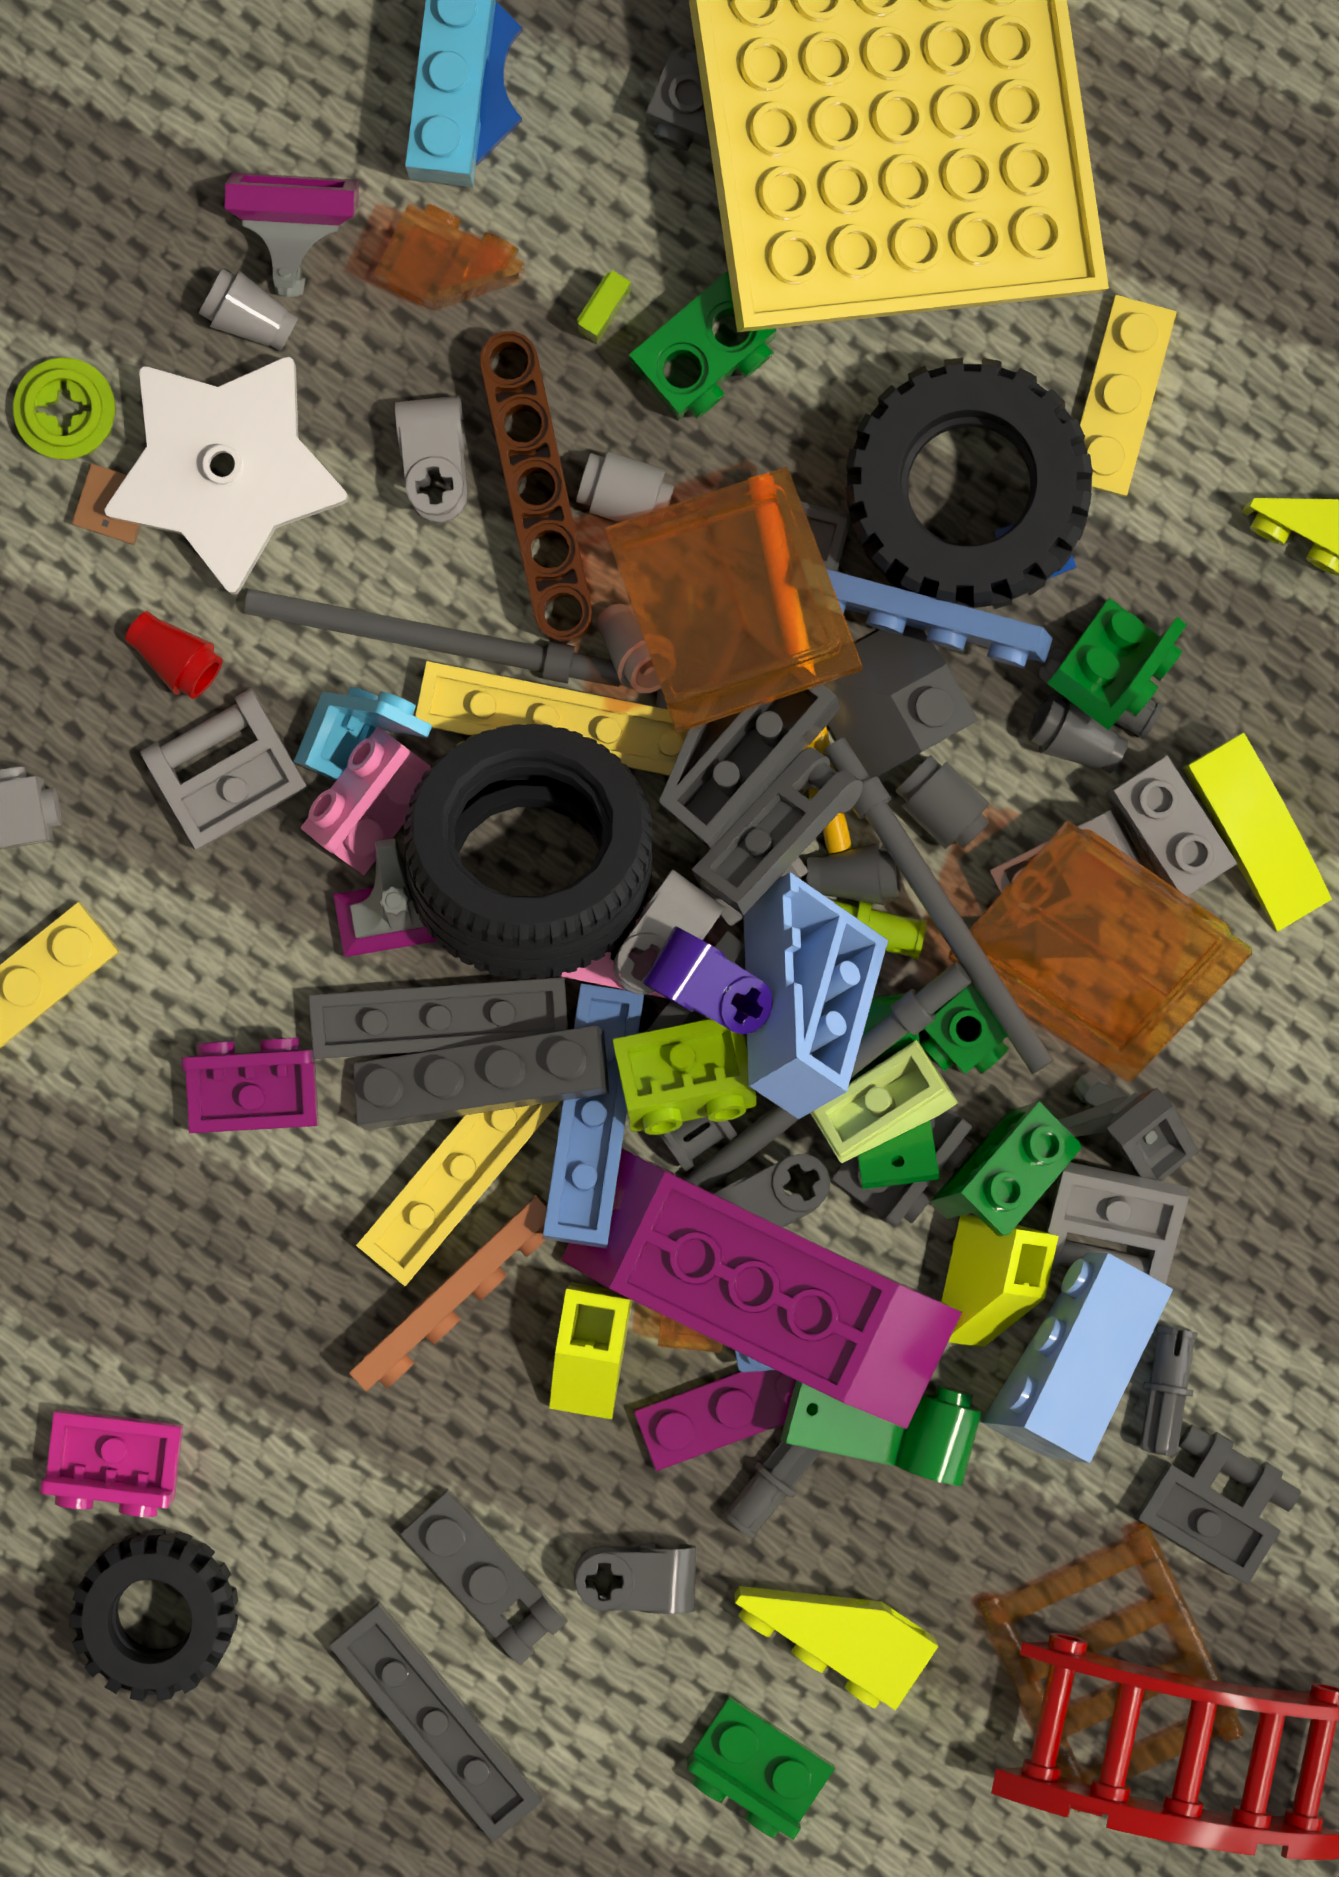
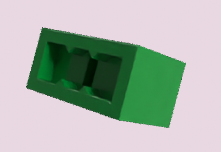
M727 271L629 354V364L678 421L689 411L696 419L702 417L726 395L719 387L738 370L747 378L774 354L768 344L775 339L776 328L749 331L746 341L734 347L725 346L714 337L712 331L714 324L723 317L735 316L729 273ZM678 357H686L693 360L701 372L699 380L688 388H677L671 385L664 376V369L671 360Z

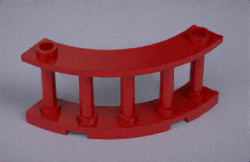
M1050 1633L1048 1642H1022L1020 1655L1048 1663L1050 1668L1031 1759H1024L1022 1767L996 1768L991 1794L1067 1818L1070 1815L1071 1809L1100 1817L1106 1814L1108 1815L1106 1824L1108 1829L1187 1846L1255 1856L1257 1844H1271L1283 1846L1281 1856L1286 1859H1339V1832L1323 1827L1324 1818L1318 1815L1336 1724L1339 1721V1687L1312 1683L1310 1691H1288L1203 1679L1086 1651L1088 1641L1061 1633ZM1075 1672L1119 1683L1100 1778H1094L1092 1785L1060 1776L1062 1768L1056 1765ZM1145 1690L1191 1699L1172 1794H1165L1164 1802L1130 1795L1131 1788L1125 1785ZM1217 1705L1260 1712L1241 1804L1234 1805L1232 1813L1203 1809L1204 1803L1198 1800ZM1285 1717L1309 1718L1311 1721L1293 1808H1286L1284 1816H1272L1271 1813L1266 1811Z

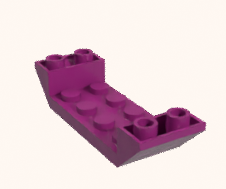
M621 1148L607 1247L600 1248L569 1243L561 1261L629 1299L844 1404L905 1429L909 1426L962 1314V1311L906 1284H899L674 1175V1172L624 1148Z

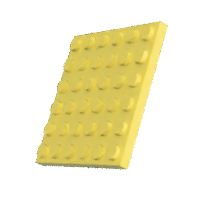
M689 0L737 332L1098 294L1109 289L1067 0Z

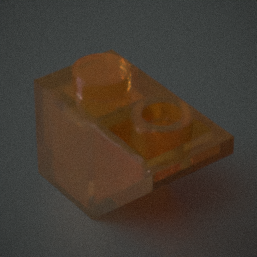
M427 204L424 212L408 205L374 275L378 284L433 311H437L520 283L525 273V266L523 261L515 258L519 249L508 241L487 232L479 240L459 230L458 228L462 221L437 206Z

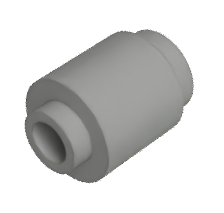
M608 452L606 457L591 453L582 477L576 502L590 506L591 514L648 531L652 519L664 522L675 485L663 482L666 469Z

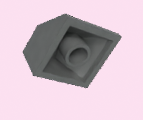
M906 625L902 635L879 630L814 666L816 679L837 696L842 708L828 723L831 732L836 740L845 737L871 778L884 774L978 721L947 663L933 643L926 640L927 635L924 630Z

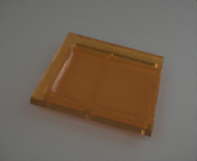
M788 467L695 496L691 499L604 528L676 733L863 671L861 660Z
M1068 820L1012 883L1004 888L1003 893L969 929L1021 1009L1130 1083L1252 955V947L1231 934V928L1225 922L1092 830H1081ZM951 950L948 959L953 963L957 962L961 966Z

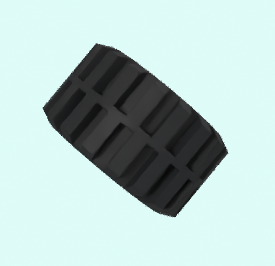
M152 1529L149 1534L140 1535L138 1531L125 1536L116 1545L113 1543L86 1571L72 1599L76 1603L75 1608L70 1613V1628H76L77 1633L72 1643L76 1654L84 1653L89 1660L84 1667L93 1678L100 1673L108 1680L104 1686L106 1689L117 1694L120 1688L131 1691L130 1699L144 1701L147 1695H157V1701L172 1699L175 1692L183 1690L184 1694L196 1688L205 1676L208 1678L216 1669L229 1647L232 1635L236 1630L239 1615L235 1614V1606L239 1600L236 1587L232 1589L230 1587L228 1579L231 1573L225 1562L220 1566L212 1558L215 1551L206 1543L200 1548L190 1542L193 1537L192 1535L181 1531L177 1536L166 1535V1529ZM142 1580H158L173 1586L182 1594L188 1603L192 1617L190 1631L182 1642L167 1649H151L138 1644L129 1637L120 1622L118 1604L123 1592L131 1584Z

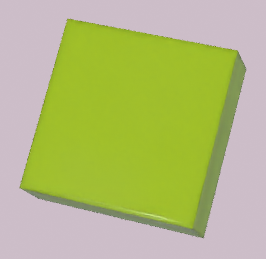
M614 270L607 272L577 319L578 332L598 344L630 294L631 281Z

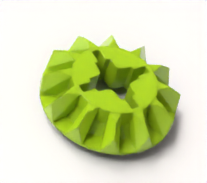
M66 357L49 359L32 368L19 383L13 401L14 421L24 441L41 455L64 461L93 454L96 448L111 435L117 411L112 389L105 377L90 364L82 360ZM63 382H67V391L70 392V397L74 403L82 404L84 407H91V411H83L82 414L72 416L71 426L68 427V436H64V429L61 427L60 421L56 416L48 415L46 412H38V408H48V405L59 403L60 393L63 392Z

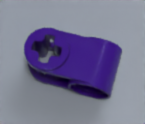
M677 926L673 928L642 982L647 987L691 1012L696 1011L702 1016L710 1018L732 1032L739 1034L752 1033L761 1028L769 1018L772 1010L771 991L761 979L726 959L725 954Z

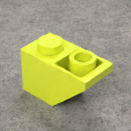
M961 1215L952 1246L951 1260L941 1302L962 1311L948 1342L985 1347L1043 1301L1047 1292L1059 1236L1016 1225L1010 1234L999 1237L978 1216Z
M571 1282L568 1285L564 1297L555 1351L549 1409L612 1420L632 1299L609 1288Z

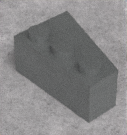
M738 613L731 630L732 635L718 668L714 670L707 686V694L693 727L690 726L659 800V803L668 814L709 849L721 839L803 750L807 749L842 709L837 696L740 613Z

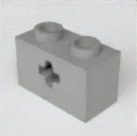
M1168 755L1158 758L1106 792L1107 797L1174 899H1184L1238 864Z

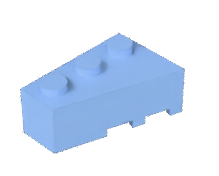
M791 872L775 881L744 915L745 970L761 979L769 987L772 994V1010L769 1018L761 1028L752 1033H747L748 1081L751 1088L800 1119L846 1093L848 1090L888 940Z
M1085 1253L1082 1259L1076 1260L1071 1265L1064 1277L1061 1287L1062 1292L981 1421L984 1425L1046 1458L1084 1463L1091 1462L1173 1291L1169 1286L1110 1253Z

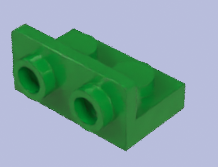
M1109 597L1085 628L1047 684L1109 730L1125 711L1136 717L1155 694L1158 686L1150 679L1153 676L1160 681L1180 657L1183 650L1174 643L1187 624L1179 617H1176L1159 636L1143 624L1135 615L1126 611Z
M1040 1101L1010 1110L999 1120L930 1202L947 1219L973 1213L997 1236L1008 1235L1081 1149V1144Z
M730 1695L727 1696L686 1758L687 1769L694 1774L690 1782L698 1790L717 1802L722 1803L727 1796L747 1809L744 1818L767 1836L776 1838L778 1833L782 1832L793 1840L801 1830V1819L835 1770L834 1764Z

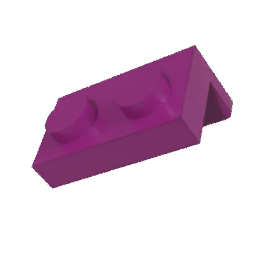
M298 1037L260 1040L261 1052L235 1053V1041L196 1043L197 1056L181 1058L182 1071L186 1072L189 1133L318 1126L315 1059H313V1049L299 1050Z

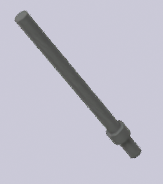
M253 589L248 590L245 600L244 614L543 672V679L568 684L569 678L614 687L620 686L612 660L575 653V646L550 641L548 647Z
M845 737L827 746L823 752L830 759L834 769L837 772L846 770L863 783L862 794L852 809L859 819L867 818L1031 1074L1040 1071L1054 1061L887 804L891 800V796L878 776L872 778L869 776Z
M957 962L919 992H916L914 989L908 991L891 1005L893 1012L862 1036L851 1078L910 1032L913 1035H917L936 1019L934 1014L936 1010L972 983L966 971ZM775 1105L687 1175L684 1180L710 1191L799 1119L780 1106Z

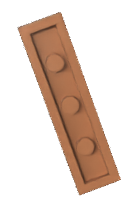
M536 1194L352 1367L349 1374L366 1392L377 1381L386 1389L397 1381L415 1363L407 1353L424 1337L434 1345L461 1320L453 1310L471 1293L481 1301L507 1277V1274L500 1266L518 1249L527 1258L547 1240L542 1239L547 1202L539 1194Z

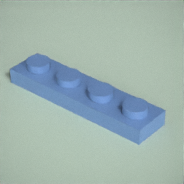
M798 562L791 585L803 597L808 598L806 608L820 614L842 618L845 609L868 615L866 624L876 629L902 635L905 625L928 631L926 638L928 642L957 651H963L966 642L990 648L987 655L988 658L1015 667L1024 668L1027 658L1045 663L1052 642V637L1040 626L955 603L936 600V598L802 562Z
M587 984L580 985L574 1029L598 1026L604 1031L609 1094L564 1100L562 1103L542 1239L600 1248L607 1247L627 1114L612 1039L638 1034L644 994H634L626 990Z

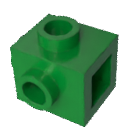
M971 983L934 1012L936 1019L923 1029L927 1037L920 1042L926 1053L944 1072L954 1065L963 1074H966L973 1067L980 1074L984 1073L1009 1050L1003 1042L1007 1035L980 993ZM966 1016L975 1018L980 1027L979 1034L971 1041L961 1040L956 1033L958 1021Z

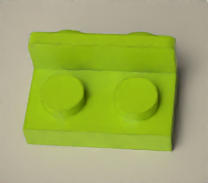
M712 1019L612 1039L631 1132L644 1130L645 1133L650 1135L665 1134L677 1130L685 1121L708 1117L710 1121L714 1122L728 1121L742 1116L746 1109L756 1106V1090L749 1086L748 1049L744 1034L732 1032Z

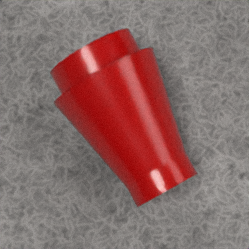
M149 611L143 612L134 620L125 636V642L138 651L175 695L184 693L191 699L197 698L214 681L223 663V659L214 652L213 643L158 619Z

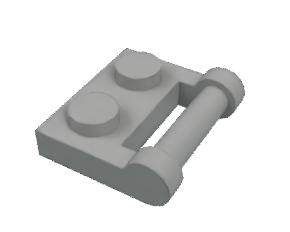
M252 688L235 696L236 704L163 746L155 742L140 751L146 765L195 850L204 848L308 788L307 783ZM250 725L258 741L183 784L181 783L174 768Z
M1070 1162L1058 1177L1044 1230L1046 1233L1059 1236L1051 1270L1057 1271L1059 1265L1070 1268L1076 1260L1082 1259L1085 1253H1110L1166 1285L1189 1201L1188 1187ZM1067 1232L1146 1248L1150 1249L1151 1252L1148 1258L1065 1240Z

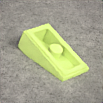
M916 1040L849 1083L846 1093L810 1113L839 1161L844 1163L941 1115L958 1104V1101L929 1055Z

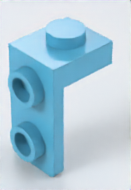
M350 687L347 695L322 691L294 762L336 782L348 766V759L354 748L361 741L369 738L377 727L385 731L428 738L432 725L413 716L416 705L387 692L380 691L379 695L376 696L356 687Z

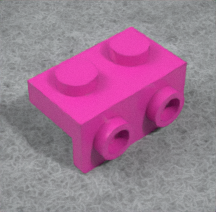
M57 1409L53 1413L46 1476L41 1480L40 1494L54 1495L55 1505L64 1508L92 1509L94 1500L119 1503L118 1512L125 1515L155 1517L157 1516L158 1508H168L175 1500L184 1424Z

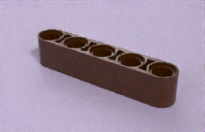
M502 331L493 335L484 344L480 354V364L533 612L540 632L548 640L561 644H571L580 640L589 631L592 623V606L542 373L533 343L525 335L518 332ZM506 349H515L522 352L528 360L525 372L515 379L498 377L492 370V363L499 352ZM519 411L534 413L542 423L539 434L528 442L512 440L506 434L505 426L513 414ZM533 473L547 475L555 484L552 498L542 505L528 504L519 495L521 481ZM546 535H555L562 538L569 548L566 560L555 568L542 567L532 557L534 544ZM560 597H568L575 600L582 609L580 622L575 628L568 631H559L552 628L545 619L548 605Z

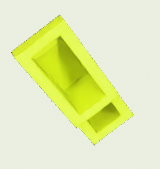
M1245 733L1232 737L1182 767L1214 822L1212 824L1238 863L1236 865L1276 932L1332 900L1298 828Z

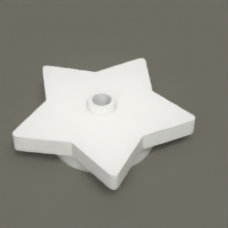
M282 358L219 387L150 367H142L140 369L139 376L147 447L107 504L104 511L109 518L183 534L225 589L233 595L238 594L276 528L348 502L349 496L346 491L298 439L296 365L292 358ZM220 453L230 454L235 461L234 470L225 477L216 476L210 467L212 459Z

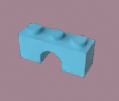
M496 0L425 1L405 165L410 180L473 188L481 128L480 106L486 60L489 61Z

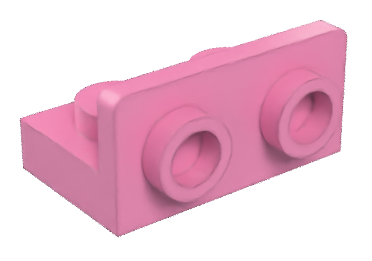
M377 727L369 738L364 739L354 748L348 759V766L333 786L322 792L315 799L309 810V817L301 826V829L330 853L338 856L364 876L376 861L375 842L392 839L405 823V815L409 808L410 798L414 794L417 784L422 781L421 778L425 771L430 769V765L380 727Z

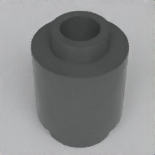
M931 755L895 791L906 802L902 808L944 849L954 841L964 849L990 823L982 814L990 803L947 761L941 765Z

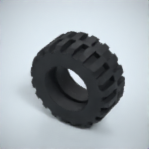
M963 357L946 359L944 360V367L928 371L926 366L908 373L907 382L898 388L891 385L878 397V406L871 415L865 413L856 430L857 439L853 449H849L846 464L847 486L845 490L847 506L854 530L860 540L864 553L873 566L878 567L887 577L889 583L899 589L973 609L993 606L994 609L1011 605L1013 599L1026 593L1029 596L1045 586L1046 580L1056 571H1061L1071 558V553L1078 540H1081L1087 523L1092 496L1093 472L1091 456L1087 453L1084 443L1085 435L1077 418H1071L1065 409L1066 402L1053 388L1049 391L1045 390L1037 384V376L1022 368H1019L1017 373L1002 368V361L982 358L981 364H964ZM961 427L985 428L1005 437L1022 455L1030 477L1029 499L1020 519L1001 537L980 545H957L933 535L916 517L908 494L910 471L919 452L939 434Z

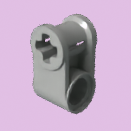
M460 396L395 402L397 436L400 455L403 459L408 498L420 516L430 522L444 523L453 520L462 513L467 503L468 494L464 460L466 439L465 433L462 434L460 419H463ZM441 476L446 486L453 487V490L443 492L442 503L432 504L428 495L421 493V490L431 487V477Z
M672 869L639 915L641 919L618 949L614 958V973L617 981L625 990L634 994L647 995L655 992L642 983L645 977L638 980L632 976L631 972L634 969L635 963L628 957L630 951L632 950L634 953L641 955L649 948L658 955L675 926L703 940L725 907Z

